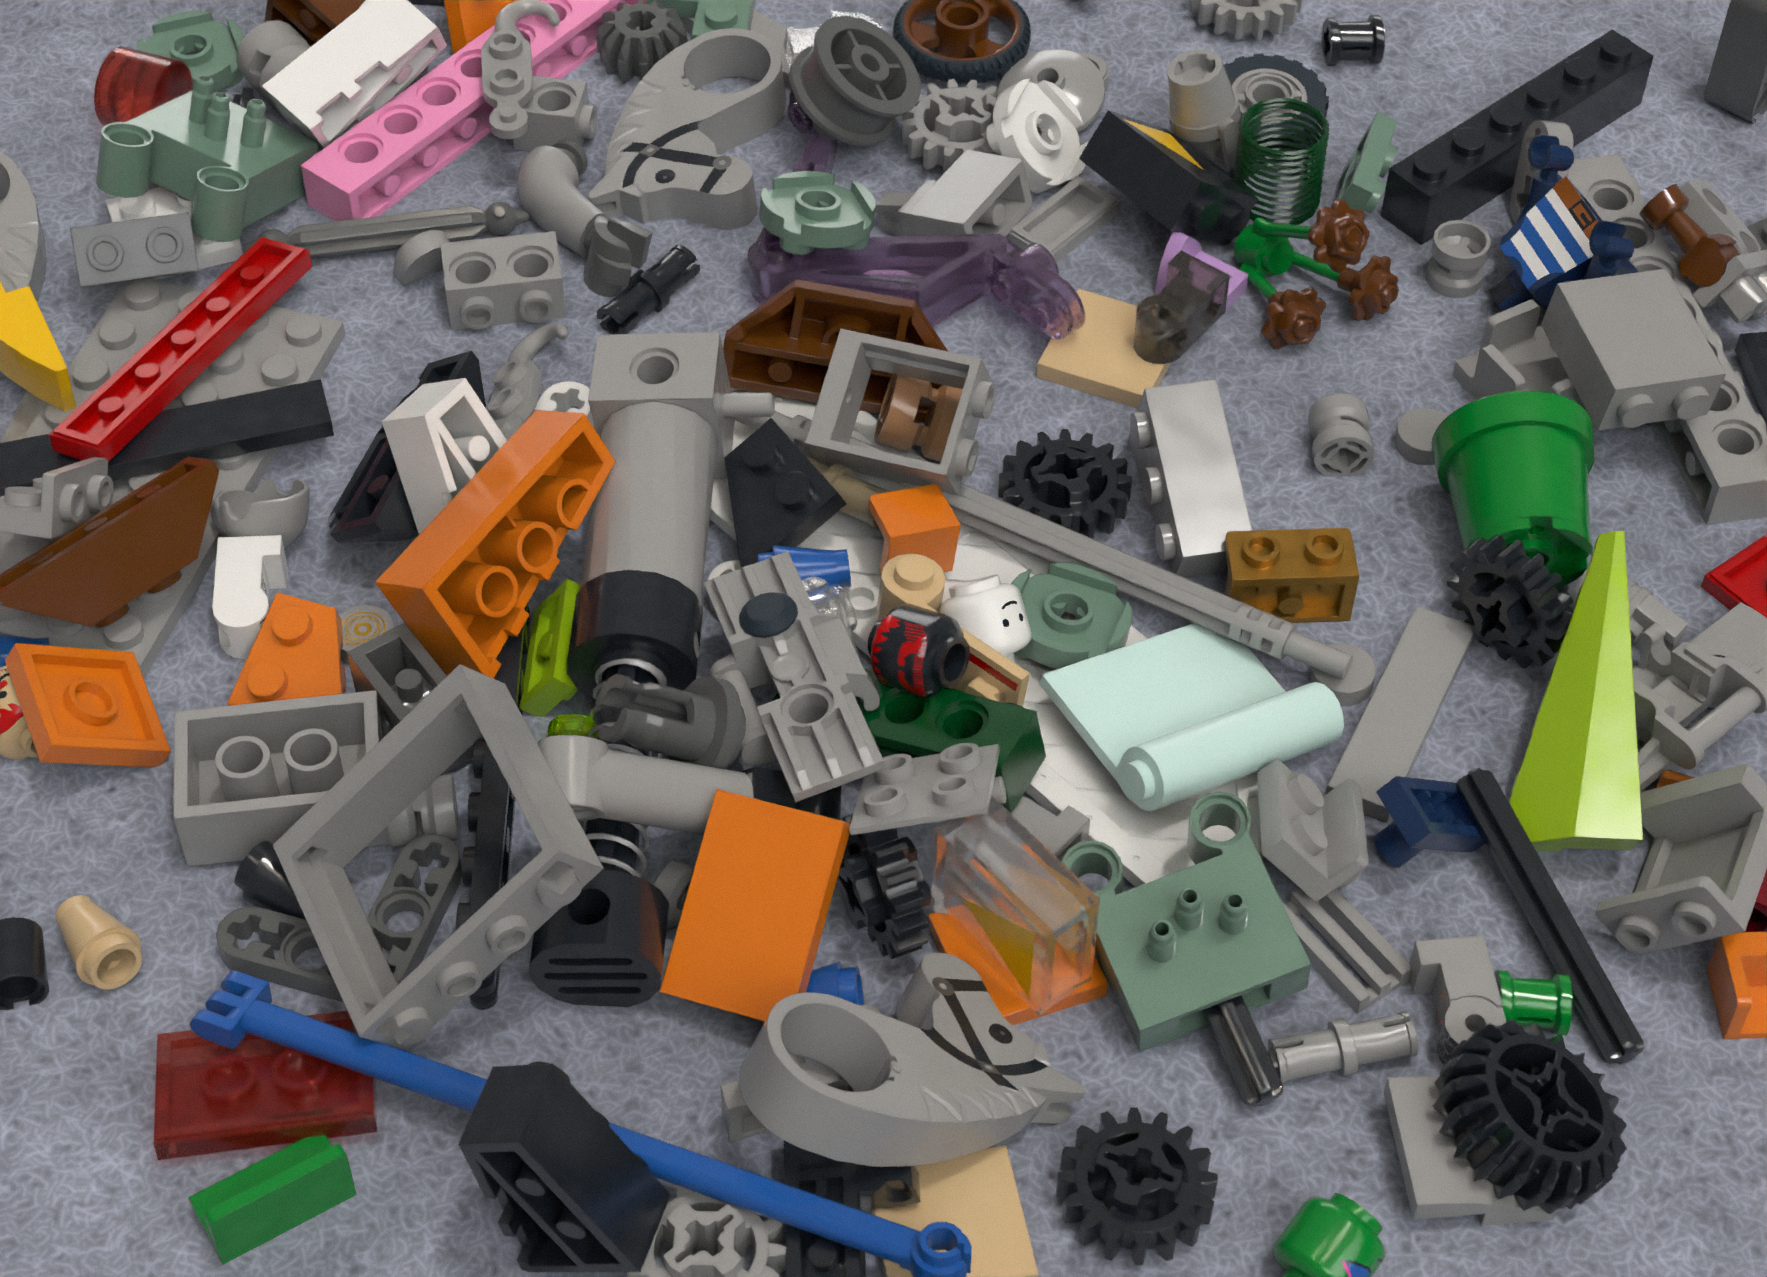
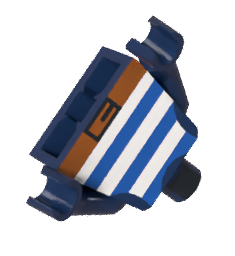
M1537 135L1534 137L1528 149V158L1532 167L1541 169V171L1535 172L1528 202L1516 224L1501 238L1499 245L1514 270L1488 289L1492 298L1503 311L1533 298L1547 310L1557 283L1638 272L1630 260L1634 253L1631 240L1622 238L1626 233V226L1602 220L1593 206L1567 176L1562 179L1558 174L1559 171L1568 170L1574 163L1573 151L1568 146L1560 145L1557 136Z

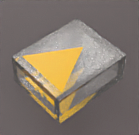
M992 795L988 814L939 821L934 827L931 909L1039 1016L1091 980L1100 898Z

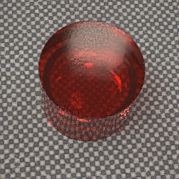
M124 46L113 49L103 61L95 84L94 106L98 120L104 126L114 122H127L192 91L191 72L188 66L180 60Z

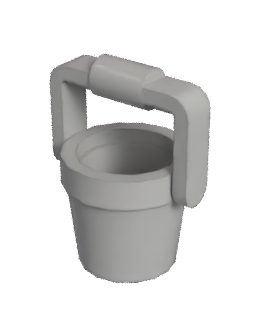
M1205 49L1187 51L1172 60L1167 69L1170 100L1167 109L1171 130L1195 151L1226 172H1230L1235 168L1238 148V122L1241 118L1238 96L1231 87L1222 58L1217 53Z

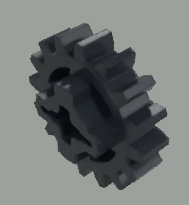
M1062 429L1059 439L1051 440L1042 431L1037 433V444L1035 446L1021 440L1016 446V456L1005 455L1003 459V472L999 473L998 497L1003 498V501L1093 539L1094 529L1098 528L1102 532L1111 534L1114 531L1115 518L1125 519L1128 501H1130L1132 477L1126 475L1128 462L1125 458L1113 459L1114 446L1111 443L1096 448L1092 446L1093 434L1086 433L1080 441L1071 440V434L1068 429Z
M1495 535L1489 541L1481 537L1460 553V556L1451 562L1449 566L1455 574L1447 580V586L1459 593L1451 601V605L1453 608L1465 612L1468 618L1464 622L1474 625L1472 631L1479 638V642L1486 647L1491 644L1497 647L1498 656L1506 661L1514 655L1521 668L1526 669L1533 662L1541 667L1558 653L1566 635L1572 615L1566 612L1565 609L1574 602L1572 596L1559 593L1556 585L1562 578L1559 573L1550 574V571L1543 565L1544 557L1540 553L1533 558H1529L1525 555L1523 542L1516 540L1507 547L1501 535Z
M853 814L842 817L843 821L851 824ZM897 828L856 835L849 834L837 882L841 886L847 904L848 916L857 929L867 926L868 935L872 942L877 941L882 956L889 955L891 959H895L922 949V945L928 943L924 929L930 927L929 920L922 908L931 905L930 886L924 879L918 862V852L908 836L898 839Z
M1130 1107L1127 1122L1118 1124L1115 1118L1106 1111L1101 1113L1098 1133L1091 1128L1081 1125L1077 1129L1075 1147L1064 1146L1060 1165L1062 1172L1058 1173L1056 1197L1065 1199L1063 1202L1062 1219L1064 1223L1082 1221L1079 1242L1083 1246L1094 1242L1098 1238L1106 1242L1105 1259L1112 1261L1118 1255L1120 1249L1125 1248L1131 1249L1135 1265H1143L1147 1249L1156 1248L1159 1255L1165 1261H1169L1174 1256L1176 1238L1182 1243L1193 1247L1198 1240L1200 1224H1210L1215 1202L1212 1199L1215 1198L1218 1182L1217 1174L1208 1171L1211 1152L1208 1148L1190 1150L1193 1129L1189 1126L1179 1129L1174 1134L1168 1131V1114L1160 1112L1154 1118L1152 1124L1142 1122L1138 1107ZM1137 1182L1140 1183V1186H1134L1133 1184ZM1097 1200L1103 1201L1104 1204H1105V1206H1106V1208H1107V1210L1104 1209V1208L1098 1203Z

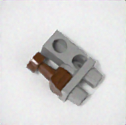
M1706 179L1687 181L1681 188L1677 184H1673L1657 194L1642 208L1639 215L1653 230H1659L1662 237L1671 235L1683 252L1680 259L1679 272L1683 279L1689 278L1696 285L1703 286L1692 294L1702 308L1720 304L1736 323L1744 322L1752 315L1757 319L1767 314V250L1761 251V247L1754 235Z

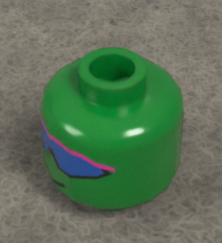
M1334 1193L1331 1199L1311 1197L1304 1202L1273 1246V1255L1279 1266L1285 1271L1282 1277H1372L1385 1257V1248L1378 1237L1382 1231V1226L1366 1209L1342 1194Z

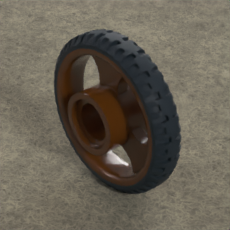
M908 0L900 7L894 19L893 38L907 52L918 74L943 83H948V79H954L957 84H968L971 80H977L978 84L979 82L984 83L988 80H995L997 76L1000 78L1020 59L1026 56L1030 46L1031 29L1028 16L1023 8L1014 0ZM936 13V24L919 23L927 16ZM993 16L999 19L1008 27L1012 37L1007 44H998L988 39L989 17ZM935 47V53L928 49Z

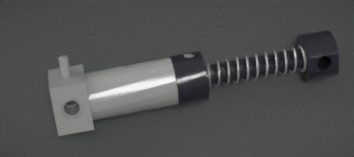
M720 332L597 335L588 402L595 430L616 462L591 506L580 591L576 594L567 674L576 688L594 700H597L603 684L609 677L615 674L631 677L635 684L655 683L684 691L696 679L703 617L701 597L714 479L727 478L724 458L732 452L735 418L771 417L775 411L774 396L770 392L732 393ZM595 706L591 710L590 718L596 726L588 732V737L594 738V733L599 731L603 725L613 726L618 720L620 713ZM601 709L599 720L597 718V712ZM623 739L614 743L601 740L607 743L608 749L645 756L649 755V751L635 748ZM652 752V757L658 758L659 753ZM597 818L587 820L585 829L583 827L584 820H578L604 869L582 888L574 901L560 908L534 933L529 977L541 991L556 1000L569 1004L631 1007L651 999L661 988L669 902L662 891L641 878V874L646 869L647 860L643 853L649 844V836L646 832L649 826ZM641 834L642 845L638 848L639 835ZM638 857L640 859L639 869L635 871Z

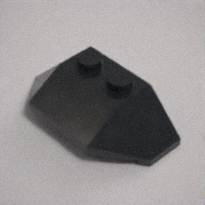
M472 351L428 363L418 377L420 382L417 387L402 398L397 407L423 384L466 378L486 408L479 359ZM383 426L376 434L328 517L331 529L330 535L338 543L401 541L419 535Z

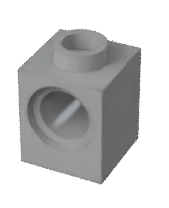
M533 76L532 99L523 107L528 115L529 128L524 135L513 139L514 150L532 151L538 146L545 145L552 147L559 140L564 139L574 141L582 147L585 138L592 139L597 125V108L594 105H589L587 82Z

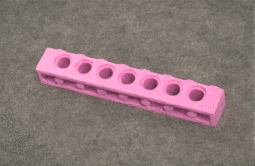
M540 0L551 5L557 11L560 23L558 26L553 27L548 19L538 15L526 16L517 21V29L531 47L533 76L564 78L597 53L596 36L599 35L598 27L601 26L603 21V13L616 11L618 2L633 5L637 4L638 0ZM495 25L301 165L308 205L334 221L380 216L491 132L489 117L495 108L490 106L483 96L481 50L483 44L493 32Z

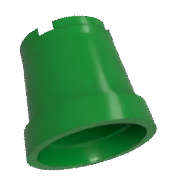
M1512 391L1475 400L1460 407L1446 417L1434 432L1431 441V451L1439 482L1442 488L1451 496L1463 551L1481 537L1489 541L1495 535H1501L1507 547L1516 540L1523 542L1525 555L1529 558H1533L1540 553L1544 557L1543 565L1550 571V574L1559 573L1562 578L1556 585L1557 589L1582 576L1588 568L1587 557L1589 554L1593 556L1588 474L1594 463L1593 423L1588 412L1580 404L1558 394L1542 391Z

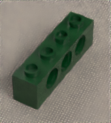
M864 668L878 692L880 705L873 711H867L863 707L860 698L855 696V699L882 758L894 754H908L912 758L940 754L944 749L960 743H973L979 747L999 744L1000 753L995 777L1002 776L1006 789V803L997 804L994 809L1012 814L1046 758L1036 711L1026 709L1014 703H1002L966 694L954 688H942L937 694L929 698H923L881 683L873 670ZM778 693L776 694V696L773 698L772 701H774V700L780 698V696H779Z

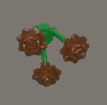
M1337 199L1333 201L1331 208L1325 206L1319 208L1316 223L1311 227L1272 223L1258 217L1254 220L1253 224L1244 228L1237 237L1234 245V255L1236 261L1241 265L1239 270L1248 274V282L1252 283L1268 300L1266 308L1267 319L1261 328V333L1265 338L1270 339L1269 343L1274 349H1279L1286 345L1310 343L1315 333L1320 330V316L1326 308V303L1322 298L1317 297L1318 293L1313 287H1308L1301 291L1287 289L1284 292H1277L1263 277L1281 275L1289 269L1291 264L1336 281L1338 288L1350 292L1349 303L1352 305V319L1356 321H1361L1362 319L1368 321L1373 318L1375 313L1384 314L1388 312L1390 304L1397 299L1399 293L1398 278L1390 271L1391 259L1389 257L1373 255L1368 264L1359 271L1347 267V264L1356 265L1359 263L1361 252L1366 247L1369 238V230L1364 224L1365 216L1362 209H1352L1345 200ZM1288 238L1307 239L1312 245L1317 246L1313 253L1314 259L1295 252Z

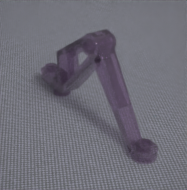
M791 91L787 109L789 119L800 133L805 134L808 132L811 135L792 172L818 171L832 174L839 139L829 140L821 136L814 128L812 120L799 105L793 91ZM763 227L759 237L748 250L751 293L754 299L761 304L798 279L915 300L932 327L989 292L1001 304L1010 306L1029 320L1039 332L1055 339L1067 337L1085 323L1083 303L1075 289L1059 276L1058 266L1052 254L1039 243H1032L1021 249L999 233L869 237V244L862 250H847L841 247L814 248L812 252L800 255L784 251L779 245L780 237L773 235ZM851 276L905 278L922 280L916 283H909Z

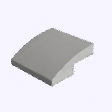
M1439 1076L1387 1078L1383 1093L1413 1220L1479 1214L1481 1226L1554 1219V1212L1548 1214L1540 1206H1534L1523 1211L1514 1194L1498 1200L1494 1184L1486 1178L1473 1181L1476 1169L1467 1159L1453 1158L1458 1145L1454 1139L1439 1133L1445 1117L1439 1114L1433 1107L1439 1096V1090L1434 1084Z

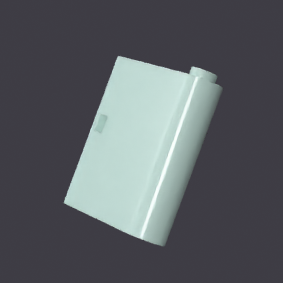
M1195 623L1042 674L1039 680V685L1118 782L1125 796L1139 808L1148 812L1256 773L1276 758L1281 762H1285L1333 744L1341 737L1344 728V716L1340 702L1333 691L1327 686L1313 682L1285 691L1246 645Z

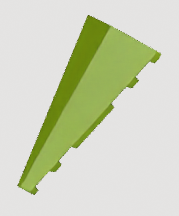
M1625 531L1603 533L1596 539L1593 556L1584 582L1579 589L1573 615L1566 635L1560 645L1531 731L1532 735L1520 771L1516 775L1511 790L1512 794L1509 804L1536 851L1559 852L1563 848L1631 851L1643 840Z

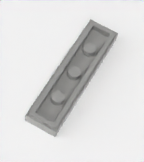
M1418 605L1416 606L1328 784L1326 794L1351 778L1361 787L1363 813L1385 822L1388 821L1390 814L1376 791L1395 776L1409 777L1474 640L1475 634L1472 631L1474 625Z

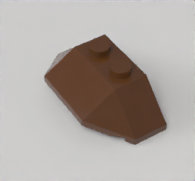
M798 279L794 280L728 329L723 346L731 388L758 393L770 392L775 396L814 403L818 402L840 328L938 350H948L915 300ZM872 369L859 409L860 411L879 414L892 373ZM931 382L932 388L935 389L942 385ZM918 406L914 420L924 422L928 408Z
M195 457L184 458L164 473L1 573L0 606L90 627L93 625L95 627H104L126 615L130 609L128 603L146 591L148 593H156L176 583L182 577L180 569L198 559L219 475V469L214 460Z

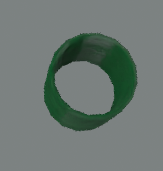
M1291 98L1264 100L1246 109L1240 118L1234 180L1256 197L1272 202L1288 203L1311 196L1301 203L1292 205L1268 204L1258 200L1256 204L1270 209L1287 210L1305 206L1300 210L1291 212H1273L1256 206L1253 207V210L1269 216L1287 217L1309 211L1299 217L1290 219L1267 218L1251 211L1250 219L1252 221L1260 217L1272 223L1299 225L1313 217L1319 207L1327 154L1326 148L1328 147L1327 141L1329 139V122L1322 112L1306 102ZM1275 109H1276V110H1294V111H1298V112H1301V113H1305V114L1311 116L1312 118H1314L1315 120H1317V122H1318L1319 124L1315 123L1314 121H1312L1311 119H1309V118H1307V117H1305V116L1298 115V114H1294V113H1285V112H1274V113H1270V114L1258 116V117H1256L1255 119H1253V120H1251V121H1250V119L1254 118L1255 116H1257V115L1260 114V113L1267 112V111H1271V110H1275ZM1271 117H1292L1308 122L1316 127L1318 132L1306 124L1293 120H1270L1258 123L1251 128L1249 127L1260 120ZM1271 124H1291L1294 126L1307 129L1308 131L1313 133L1317 137V139L1305 131L1291 127H1270L1255 131L1251 135L1249 134L1259 127ZM1271 131H1289L1296 134L1304 135L1305 137L1312 140L1315 144L1313 145L1304 138H1300L1290 134H1270L1255 138L1253 140L1252 138L1259 134ZM1271 138H1285L1302 142L1309 146V148L1288 141H1269L1261 144L1256 142ZM1266 146H1290L1301 150L1294 151L1287 148H1266ZM1274 160H1288L1291 162H1280ZM1265 171H1270L1273 173L1293 174L1296 176H1273L1268 173H1265ZM1254 174L1272 180L1294 181L1303 179L1304 181L1292 184L1272 183L1256 177ZM1248 177H1251L1256 182L1277 188H1294L1309 185L1292 191L1271 190L1255 184ZM1245 181L1251 186H1253L1255 189L1274 195H1293L1304 193L1311 188L1312 190L1305 193L1302 196L1292 198H1277L1256 192L1248 185H1246Z

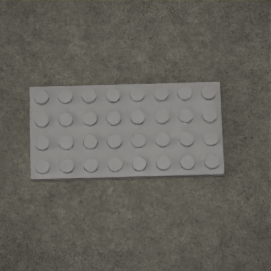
M150 278L125 281L68 367L76 407L78 408L204 290ZM271 306L162 411L319 380L345 337L344 323L340 320ZM45 402L21 439L51 433L77 408L63 411ZM280 447L214 460L219 469V475L213 499L222 491L245 490L254 492ZM167 470L114 480L111 505ZM211 507L198 559L180 569L182 577L170 587L156 593H148L146 591L129 602L128 606L130 609L128 613L119 620L104 627H95L94 625L90 627L0 606V635L27 638L49 637L50 646L134 652L145 679L216 558L218 537L222 536L214 527L211 518ZM0 532V574L62 535L49 539Z

